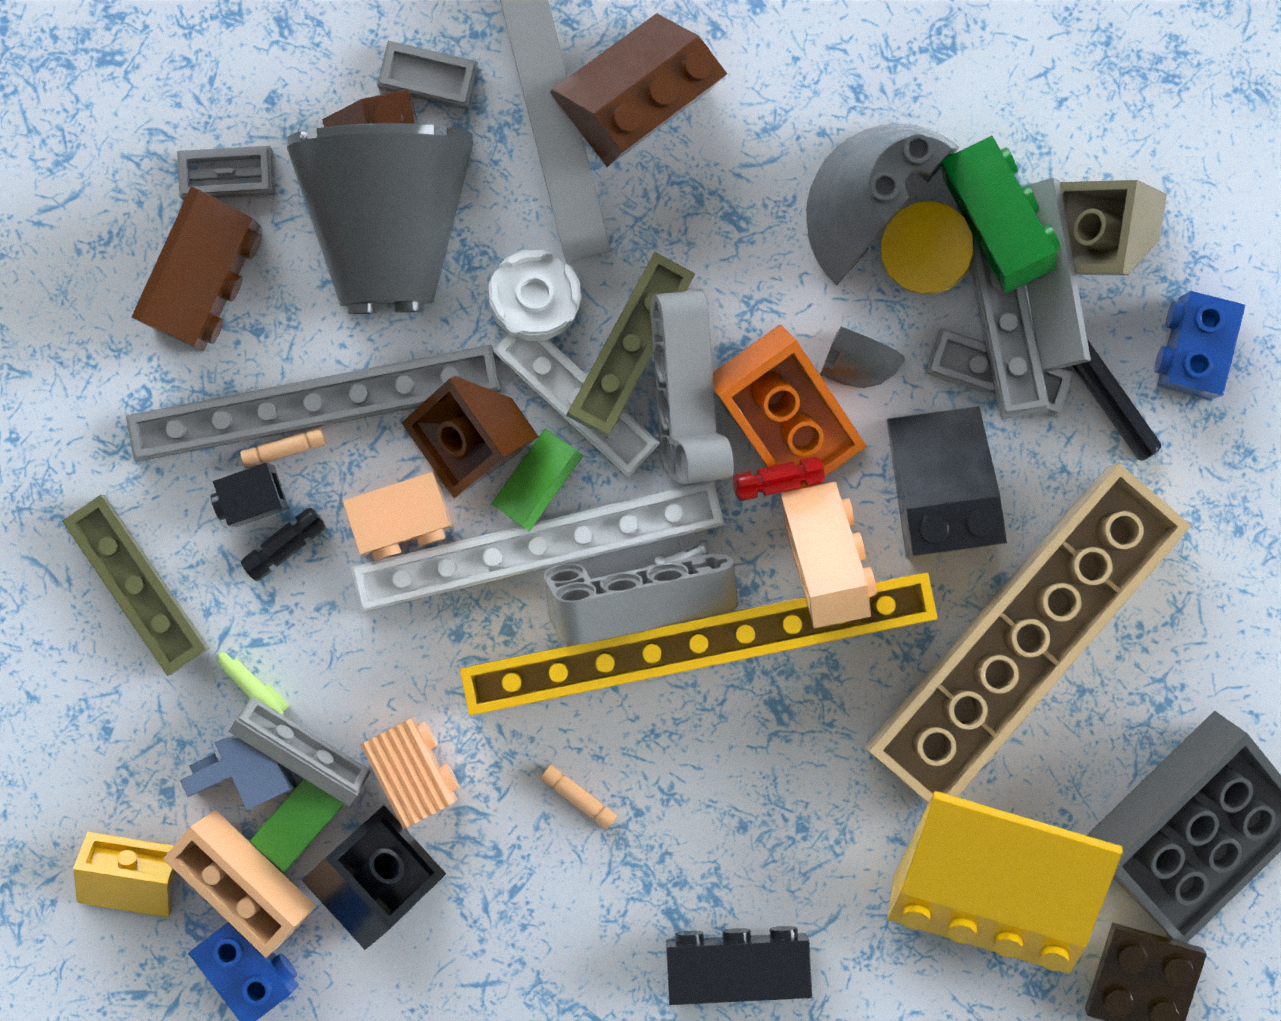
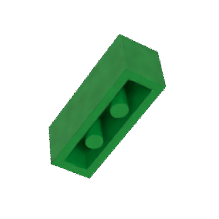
M990 136L941 161L943 180L1005 294L1056 270L1057 251L1061 250L1059 240L1051 225L1042 226L1036 215V212L1039 211L1037 200L1028 185L1021 188L1014 175L1018 173V168L1007 147L1000 150L994 137Z

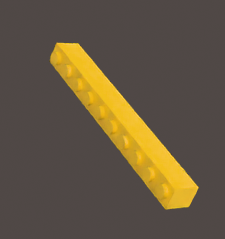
M928 572L875 582L877 595L869 597L871 617L819 628L813 627L805 597L596 642L579 645L572 644L460 668L468 713L471 716L936 620L938 617Z

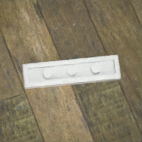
M508 334L493 350L496 356L628 478L660 445L624 409L608 438L567 417L566 415L587 375L549 340L525 341Z

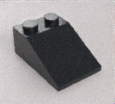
M980 407L886 419L906 557L1007 543L1001 497Z

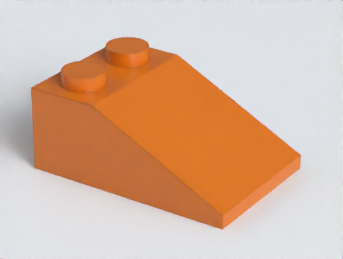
M781 324L713 372L715 395L767 467L794 461L795 465H799L801 459L818 457L822 461L825 476H827L867 447L797 340ZM802 483L800 489L807 488L806 484Z

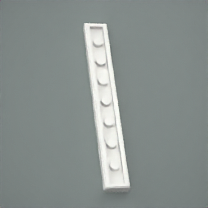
M707 481L536 522L530 532L522 526L353 566L351 570L362 613L724 526V520L714 481Z

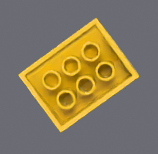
M934 791L894 873L887 920L903 924L910 929L923 930L943 936L957 943L970 944L990 950L1004 957H1013L1037 964L1051 971L1070 974L1086 949L1122 856V846Z

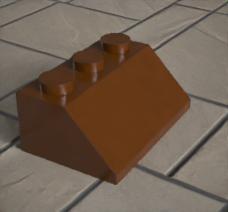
M656 13L554 87L550 93L605 166L608 167L709 92L727 75V72L699 35Z
M191 186L131 318L204 352L207 343L213 344L221 332L223 319L220 318L226 302H232L241 288L243 277L239 273L246 258L251 260L260 246L262 234L258 233L261 225L252 217Z

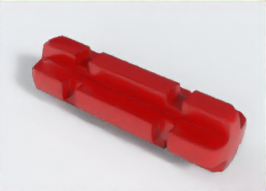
M818 457L801 459L799 465H795L794 461L757 469V474L752 475L751 471L738 473L733 476L734 493L738 500L746 501L758 498V493L763 492L764 496L800 489L802 483H805L806 487L821 484L825 481L824 466Z

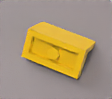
M87 832L73 868L77 902L168 917L172 908L170 887L176 871L163 858L174 845Z

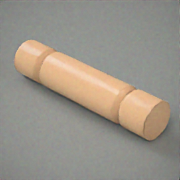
M319 427L307 431L306 434L299 433L259 445L257 448L252 447L242 450L240 455L243 465L247 469L260 465L261 462L267 463L307 451L309 448L314 449L327 445L324 432Z
M552 764L549 765L540 777V780L548 786L554 787L557 793L591 819L595 818V822L605 830L609 828L617 817L616 813L608 807H603V803L566 775L562 776V772Z

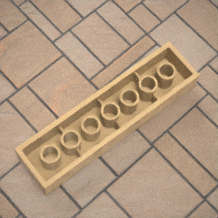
M1120 463L1107 466L867 742L864 748L928 804L934 791L958 797L1192 525Z

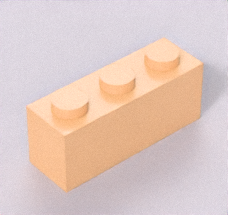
M836 481L781 493L784 524L813 627L819 628L871 617L869 597L877 595L876 584L871 567L862 568L861 561L866 560L861 534L860 532L852 533L850 529L851 526H855L850 499L841 500Z
M216 809L192 825L163 858L265 958L285 942L317 907Z

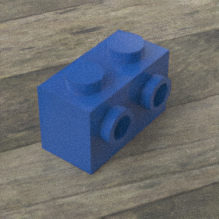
M1189 291L1180 296L1178 301H1173L1169 307L1165 323L1166 328L1171 329L1167 347L1161 346L1155 361L1154 372L1160 374L1157 386L1209 400L1223 396L1246 305L1194 291Z
M229 922L188 953L239 1021H257L292 994L299 986L294 979L297 976V972L283 954L280 953L276 956L272 952L265 958Z

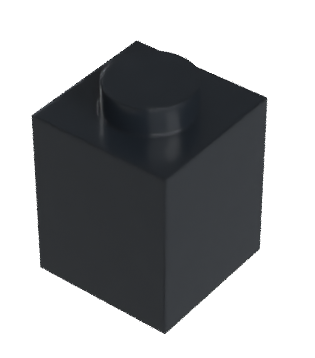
M263 463L212 481L216 493L210 495L212 506L220 521L226 519L228 526L239 527L289 509L275 466L272 464Z

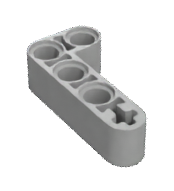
M702 290L655 294L651 298L650 315L660 451L665 473L681 484L731 478L734 469L731 445L725 436L716 431L709 312L706 297Z
M707 554L593 579L590 578L584 567L577 564H560L544 572L549 619L560 640L567 644H586L731 612L738 606L734 559L725 554Z

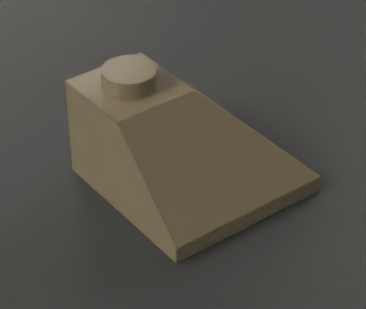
M1139 180L1060 182L1076 275H1129L1160 240L1167 194Z

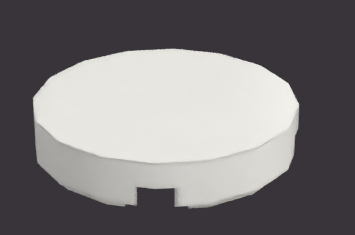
M523 250L506 257L500 263L494 275H492L488 285L489 309L496 323L509 335L525 341H546L562 334L574 322L581 303L580 282L573 268L564 260L562 262L558 258L553 257L552 253L544 250Z

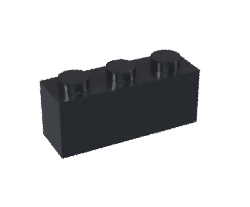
M795 926L772 927L769 929L770 935H751V930L746 928L726 929L722 931L723 937L704 938L702 931H681L675 933V939L666 940L669 1005L812 998L810 942L807 934L798 933V927Z

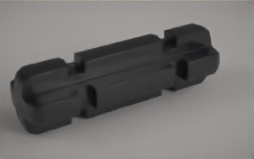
M305 509L295 517L297 522L294 525L289 522L260 545L262 550L258 552L254 549L242 559L243 569L253 580L260 581L272 571L269 567L273 564L278 567L307 544L305 542L306 538L314 539L325 530L326 526L323 519L314 509Z

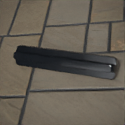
M1088 340L1091 361L1072 365V367L1136 458L1140 461L1150 458L1160 450V441Z

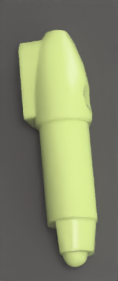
M225 652L218 654L217 662L249 697V700L251 697L256 698L284 715V711L290 706L269 684H262L238 658L233 661Z

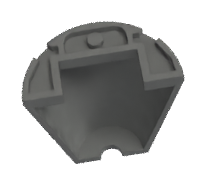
M371 123L316 128L317 138L307 139V132L302 131L289 135L286 139L287 150L340 306H348V314L377 313L376 304H395V312L398 313L423 312V303L434 302L473 147L472 133L460 128L449 127L446 128L447 135H435L434 125Z
M889 124L857 133L840 144L826 158L815 175L807 198V236L818 264L836 286L866 254L871 242L909 198L904 187L906 178L911 174L917 173L928 183L942 168L941 161L954 154L959 148L958 145L940 133L927 128L908 124Z

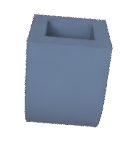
M230 736L214 742L222 760L218 761L215 753L189 765L193 774L180 780L187 797H190L231 777L247 811L298 786L288 768L236 736Z

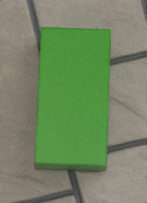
M544 429L491 504L530 532L584 455L547 429Z
M303 779L249 842L283 872H286L345 804Z

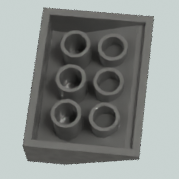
M1214 711L1086 836L1122 846V856L1113 878L1173 940L1187 943L1281 852V774L1248 733Z

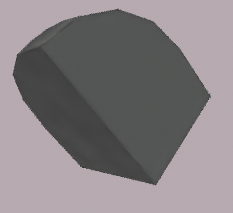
M840 327L836 332L820 375L844 385L867 388L881 385L894 376L903 364L905 357L897 350L879 341Z

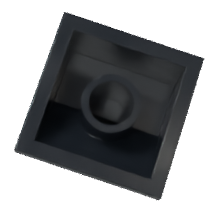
M383 805L302 879V882L360 946L366 950L389 931L446 873L406 829L402 828L400 822Z

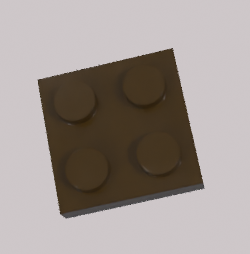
M1112 922L1085 1011L1088 1016L1104 1021H1185L1207 953L1199 946Z

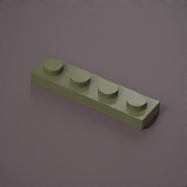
M657 252L653 253L566 415L567 417L608 438L653 354L650 315L652 296L655 294L687 291L695 276L694 272Z
M99 495L62 521L167 676L174 674L210 649L105 495Z

